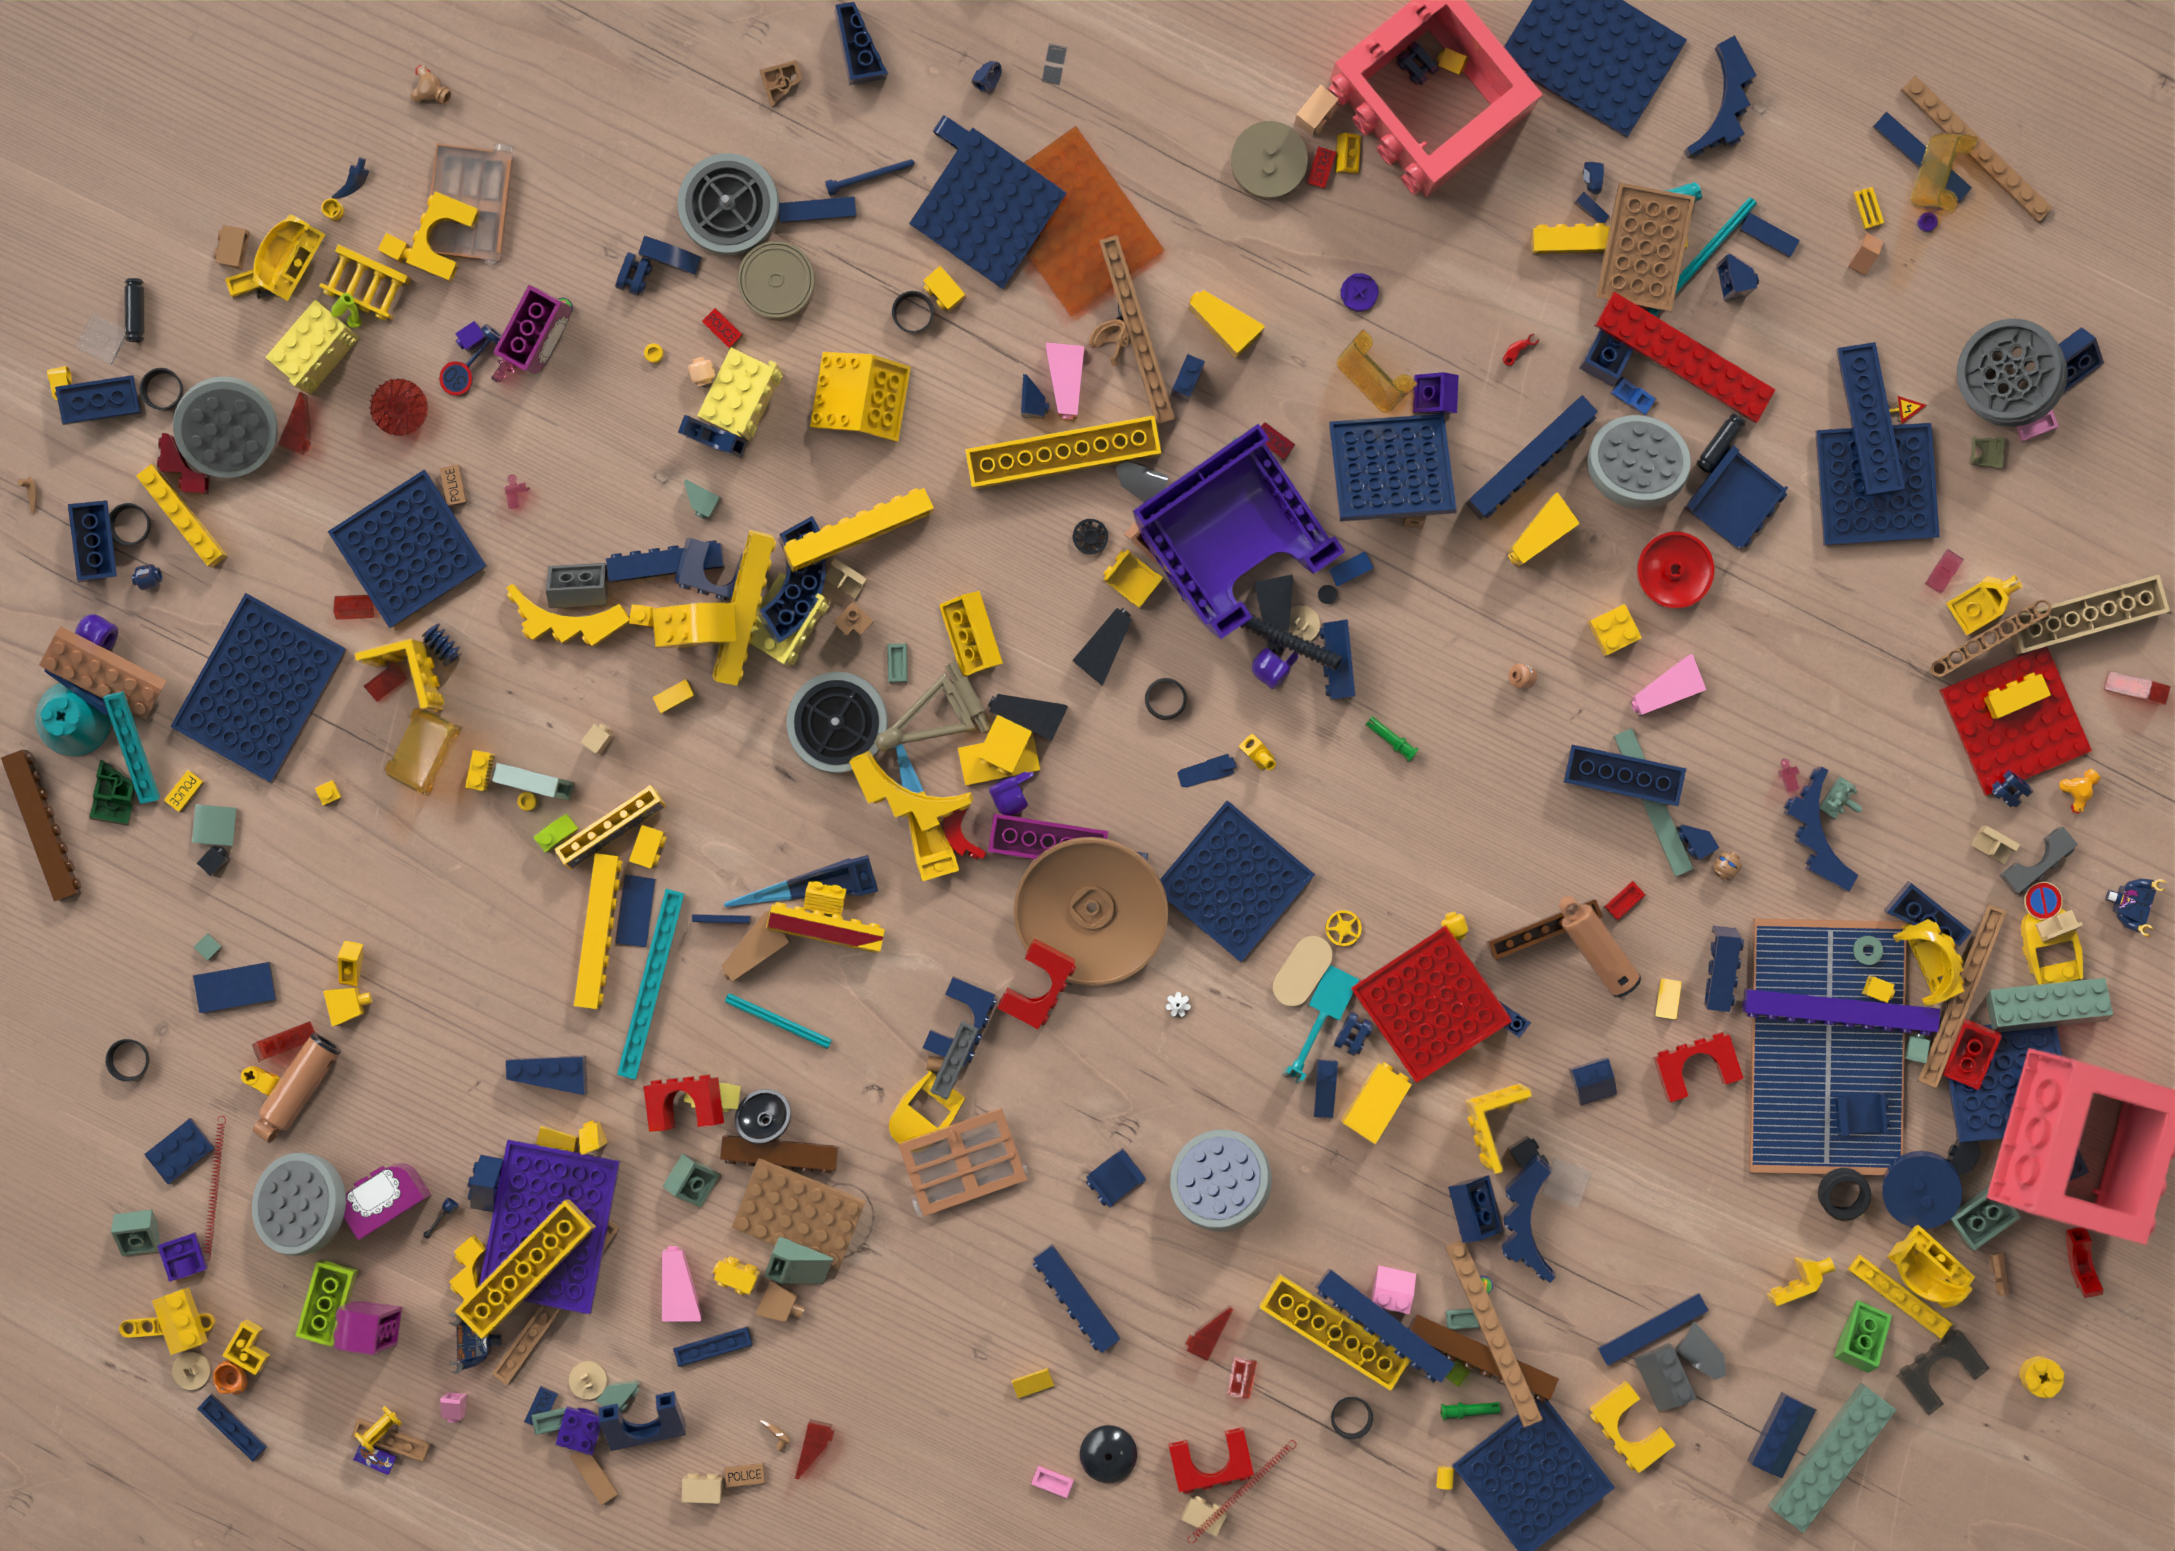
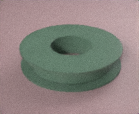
M1863 936L1855 942L1853 954L1858 962L1872 965L1881 959L1883 947L1877 938ZM1865 945H1871L1873 948V953L1870 956H1866L1863 953Z

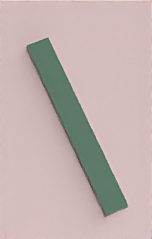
M1632 728L1613 736L1621 755L1646 760ZM1641 799L1674 876L1692 870V864L1677 834L1666 805Z

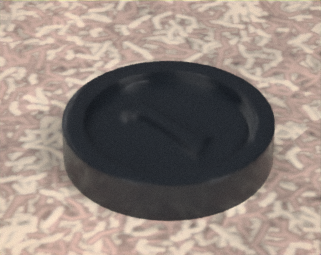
M1324 585L1318 591V598L1324 604H1331L1337 598V591L1331 585Z

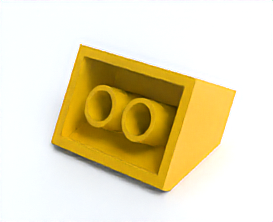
M189 1287L152 1300L170 1355L208 1342Z

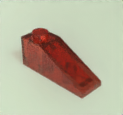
M299 392L278 445L304 456L311 446L308 395Z
M2109 671L2103 690L2160 706L2166 705L2171 686Z
M311 1021L257 1041L252 1044L258 1062L304 1045L315 1031Z
M1227 1306L1195 1330L1193 1335L1189 1334L1185 1342L1187 1351L1208 1361L1233 1311V1307Z
M813 1419L809 1420L795 1479H799L826 1448L828 1441L832 1442L835 1432L831 1430L833 1424Z

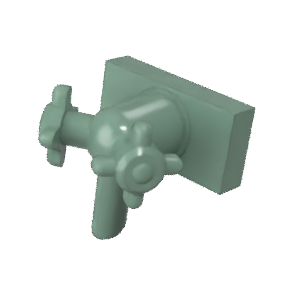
M1839 776L1819 805V810L1833 819L1837 817L1839 812L1844 813L1845 810L1842 809L1844 805L1860 813L1862 807L1849 799L1852 793H1857L1856 786Z

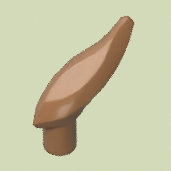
M28 477L27 480L19 479L18 485L27 488L31 513H34L37 500L35 483L31 477Z
M764 1420L760 1421L774 1437L779 1439L776 1449L783 1451L785 1445L790 1444L788 1436L777 1426Z

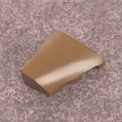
M796 59L759 70L770 106H774L781 97L802 79Z
M2005 1252L1989 1253L1991 1273L1995 1275L1997 1294L1999 1296H2006L2010 1293Z

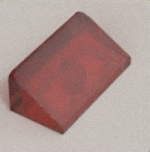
M368 595L335 596L333 613L337 620L374 618V603Z
M393 663L363 687L378 702L408 678L399 666Z
M1234 1356L1227 1390L1228 1395L1242 1399L1250 1398L1257 1364L1256 1360Z

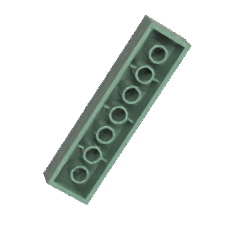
M1860 1383L1768 1506L1804 1533L1895 1413L1896 1409Z

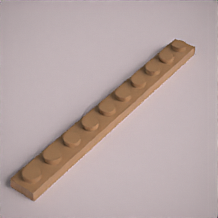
M1916 75L1900 90L2036 222H2039L2053 208Z
M1118 235L1099 240L1147 397L1155 416L1156 425L1174 420V413Z
M1990 904L1987 905L1963 965L1964 971L1960 973L1964 985H1962L1964 992L1950 998L1938 1032L1929 1050L1927 1062L1924 1063L1917 1082L1934 1089L1937 1088L2007 911Z
M609 1220L604 1250L620 1229L611 1220ZM540 1305L492 1372V1375L505 1385H508L562 1309Z
M1460 1240L1446 1246L1445 1249L1523 1427L1542 1420L1466 1244Z

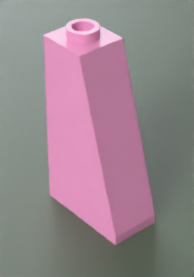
M1046 343L1058 415L1062 416V419L1073 420V417L1078 416L1084 346Z
M1693 654L1684 657L1634 695L1631 702L1634 712L1642 715L1705 691L1706 687Z
M668 1246L667 1249L662 1251V1321H701L703 1314L684 1249H679V1246Z

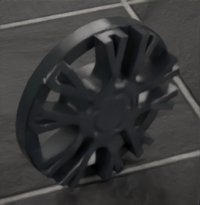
M1096 519L1082 520L1073 531L1074 545L1084 554L1093 555L1101 552L1108 542L1107 528ZM1086 522L1089 523L1090 529H1086ZM1092 522L1099 524L1096 529H1092ZM1082 526L1085 532L1081 533L1077 529ZM1101 527L1104 529V530L1101 531L1100 533H1097V532H1096V531L1099 530ZM1105 534V541L1100 540L1098 536ZM1076 535H1083V538H1076ZM1080 540L1085 542L1082 547H1079L1077 544ZM1097 540L1103 544L1102 547L1096 544ZM1086 543L1089 544L1087 551L1084 550ZM1091 545H1096L1098 550L1091 551Z

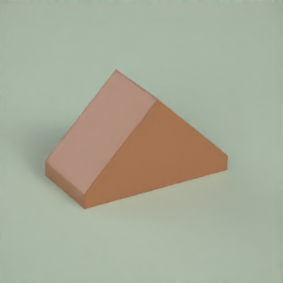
M1866 233L1848 267L1865 276L1879 256L1883 241Z

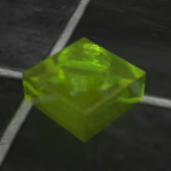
M1455 1361V1365L1449 1371L1446 1378L1459 1387L1470 1371Z

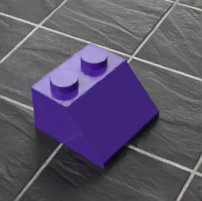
M1446 372L1414 375L1413 413H1457L1459 375Z

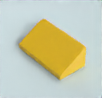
M1350 133L1338 134L1335 172L1359 174L1360 135Z
M687 679L654 696L653 700L660 714H663L695 697V694Z
M1660 978L1655 1016L1677 1019L1682 981Z
M540 1126L536 1144L574 1152L579 1137Z
M1048 1368L1011 1381L1017 1398L1054 1386Z

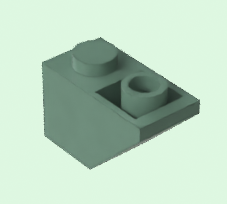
M633 1380L610 1383L596 1402L601 1406L618 1403L622 1412L628 1405L625 1402L630 1396L633 1399L640 1390L637 1386L641 1382Z

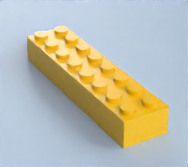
M570 1199L564 1200L455 1312L481 1339L488 1337L596 1226Z
M1278 1273L1259 1304V1308L1390 1391L1410 1361L1406 1357L1402 1359L1394 1353L1396 1349L1391 1345L1386 1347L1379 1342L1380 1337L1375 1333L1373 1336L1363 1329V1325L1360 1323L1356 1324L1347 1315Z

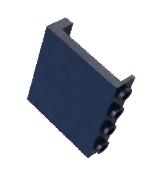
M1733 445L1684 508L1739 550L1742 547L1746 548L1752 541L1750 538L1754 532L1758 533L1764 525L1762 521L1765 517L1769 518L1776 510L1774 506L1777 502L1781 503L1785 499L1788 487H1783L1740 454L1739 449Z

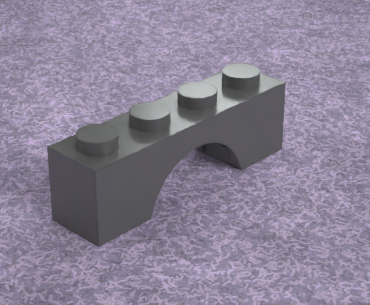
M2057 827L2043 839L2045 852L2042 859L2036 865L2026 867L2019 863H2013L1999 875L2013 893L2020 892L2022 894L2031 887L2030 883L2034 880L2039 881L2045 876L2044 872L2047 869L2055 868L2063 856L2068 857L2075 851L2074 847L2078 844L2064 827Z

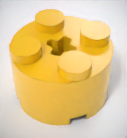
M2043 1356L2027 1359L2019 1371L2023 1387L2028 1392L2041 1398L2054 1397L2061 1390L2064 1383V1372L2061 1367Z

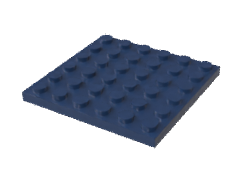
M972 127L909 224L1004 289L1067 195V192Z
M1444 414L1329 422L1340 522L1456 514L1457 508Z
M1931 423L1892 425L1905 490L1873 496H1865L1852 428L1815 431L1823 545L1940 537Z
M425 469L327 531L389 628L399 624L487 567Z
M1226 800L1160 880L1164 886L1167 900L1237 960L1242 962L1315 874Z
M1991 1024L1983 1025L1985 1027L1992 1029ZM2057 1027L2000 1032L2001 1039L1979 1090L1947 1077L1958 1144L2003 1140L2028 1049L2062 1057Z
M1534 1400L1542 1420L1523 1427L1518 1414H1516L1452 1464L1517 1551H1535L1615 1489L1614 1485L1549 1401L1542 1403Z

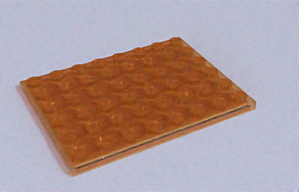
M1077 126L1024 162L1067 192V195L1027 253V256L1071 317L1113 288L1099 240L1118 235L1130 275L1164 252V248Z

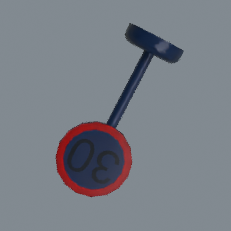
M484 324L482 327V332L487 339L466 364L453 361L447 363L442 368L439 381L443 390L448 394L456 396L465 394L473 382V375L469 367L491 341L498 344L502 335L490 325Z

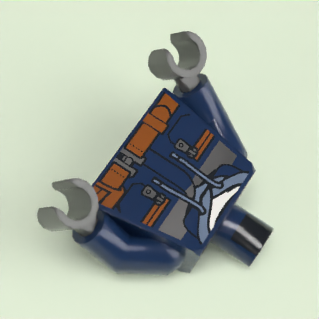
M455 1313L449 1315L456 1317L454 1322L448 1323L456 1326L457 1361H460V1363L451 1362L449 1364L457 1366L456 1370L451 1371V1373L458 1374L461 1370L477 1366L486 1360L487 1355L491 1353V1346L502 1345L501 1334H490L488 1337L481 1339L459 1315Z

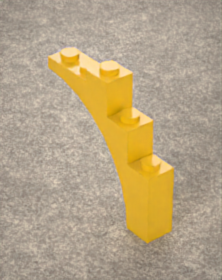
M511 584L506 587L509 592L507 596L512 603L516 602L519 606L517 611L523 619L527 618L521 624L524 628L522 632L527 639L531 638L536 641L553 629L551 634L555 640L565 644L583 632L581 637L584 642L595 647L629 624L630 617L620 604L592 616H560L536 606L523 595L516 585Z
M870 751L853 757L849 762L868 804L872 802L878 804L884 801V797H886L895 818L901 816V818L907 817L913 811L922 831L928 830L930 832L937 829L942 821L941 815L944 818L953 814V811L956 809H960V811L965 810L971 806L970 804L974 799L971 792L950 797L926 796L912 792L891 779L876 763Z

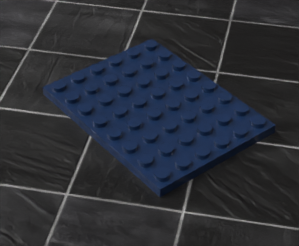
M1532 0L1504 48L1530 80L1627 138L1687 39L1623 0Z
M245 593L170 727L272 783L347 648Z

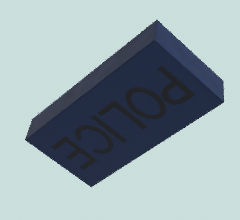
M540 1386L524 1422L533 1426L531 1415L551 1411L558 1393Z

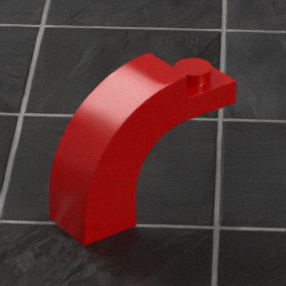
M969 808L961 811L956 809L953 811V814L944 817V832L951 847L961 856L968 850L970 851L968 855L976 860L979 858L984 859L987 852L970 843L962 833V820Z
M2077 1227L2066 1230L2067 1256L2076 1287L2080 1288L2084 1298L2103 1295L2104 1290L2092 1261L2091 1237L2087 1228Z

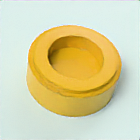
M652 343L646 346L644 356L650 363H658L663 359L664 352L658 344Z
M523 792L517 799L518 806L524 811L533 810L538 802L536 795L532 792Z

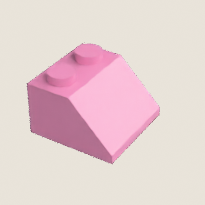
M1378 1265L1371 1300L1381 1308L1410 1314L1416 1274Z

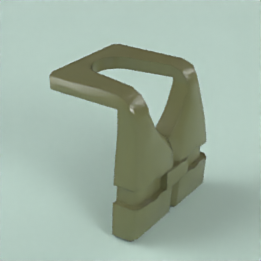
M1976 436L1972 437L1970 464L1984 467L1992 466L1993 468L2001 469L2003 467L2004 455L2002 452L2004 451L2005 439H1976ZM1975 445L1983 451L1977 458H1975Z

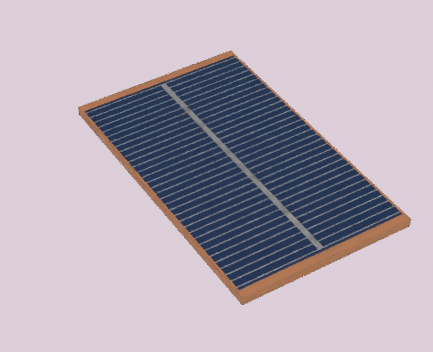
M1754 918L1752 990L1886 1003L1862 994L1868 976H1873L1894 984L1893 989H1895V993L1888 1003L1905 1005L1906 940L1895 942L1893 935L1902 932V926L1906 925L1907 922ZM1872 936L1881 942L1883 954L1881 959L1875 964H1862L1854 957L1853 946L1860 937ZM1865 945L1863 948V953L1866 956H1870L1873 953L1871 945ZM1759 1014V1018L1752 1017L1749 1172L1827 1174L1833 1171V1169L1844 1167L1854 1169L1861 1175H1884L1890 1164L1903 1155L1905 1032H1901V1028H1894L1893 1031L1882 1030V1026L1866 1029L1862 1028L1863 1024H1855V1027L1843 1026V1022H1836V1025H1826L1823 1020H1817V1023H1806L1804 1018H1798L1797 1022L1787 1021L1784 1016H1779L1778 1020L1767 1019V1015ZM1869 1093L1885 1094V1097L1888 1098L1886 1116L1890 1120V1127L1887 1128L1888 1133L1869 1132L1849 1134V1136L1837 1135L1834 1096Z

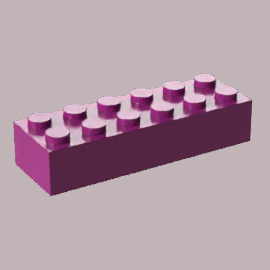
M994 814L988 852L1036 859L1047 849L1071 839L1086 837L1107 839L1108 831Z

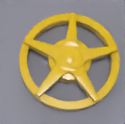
M1340 910L1334 912L1328 918L1325 930L1331 942L1339 946H1348L1358 940L1362 926L1359 918L1354 913ZM1340 913L1350 914L1354 918L1347 922L1342 920ZM1337 915L1339 922L1336 924V927L1329 928L1331 919ZM1355 920L1358 923L1357 935L1351 931V924ZM1329 930H1335L1340 935L1339 942L1330 936ZM1348 934L1355 937L1348 943H1341L1343 937Z

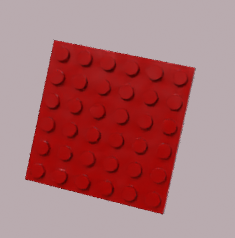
M2047 646L2025 653L1939 690L1984 796L1993 793L1992 785L1997 780L2002 783L2006 781L2003 774L2008 770H2011L2024 780L2092 751ZM2031 673H2035V675L2042 674L2051 694L2050 696L2000 718H1992L1984 700L1985 697L1989 696V691L1999 688L2001 691L2007 688L2006 684L2015 680L2018 683L2024 681L2023 677Z
M1447 924L1351 987L1416 1083L1512 1022L1511 1017Z

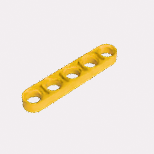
M209 1313L199 1314L200 1320L203 1317H207L211 1322L208 1328H204V1331L211 1330L215 1325L213 1315ZM158 1317L128 1319L119 1326L120 1334L127 1338L164 1335ZM145 1322L152 1323L153 1329L151 1332H146L143 1329ZM126 1323H130L134 1327V1331L131 1334L124 1331Z

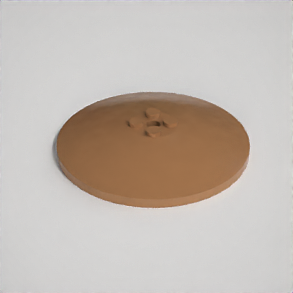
M1094 837L1076 838L1061 842L1047 849L1027 868L1020 880L1015 896L1014 921L1019 939L1026 951L1033 939L1036 938L1075 959L1074 965L1076 969L1073 975H1068L1065 981L1079 985H1105L1130 977L1153 958L1165 936L1168 922V902L1159 876L1140 854L1112 840ZM1095 903L1098 908L1091 911L1087 908V904Z

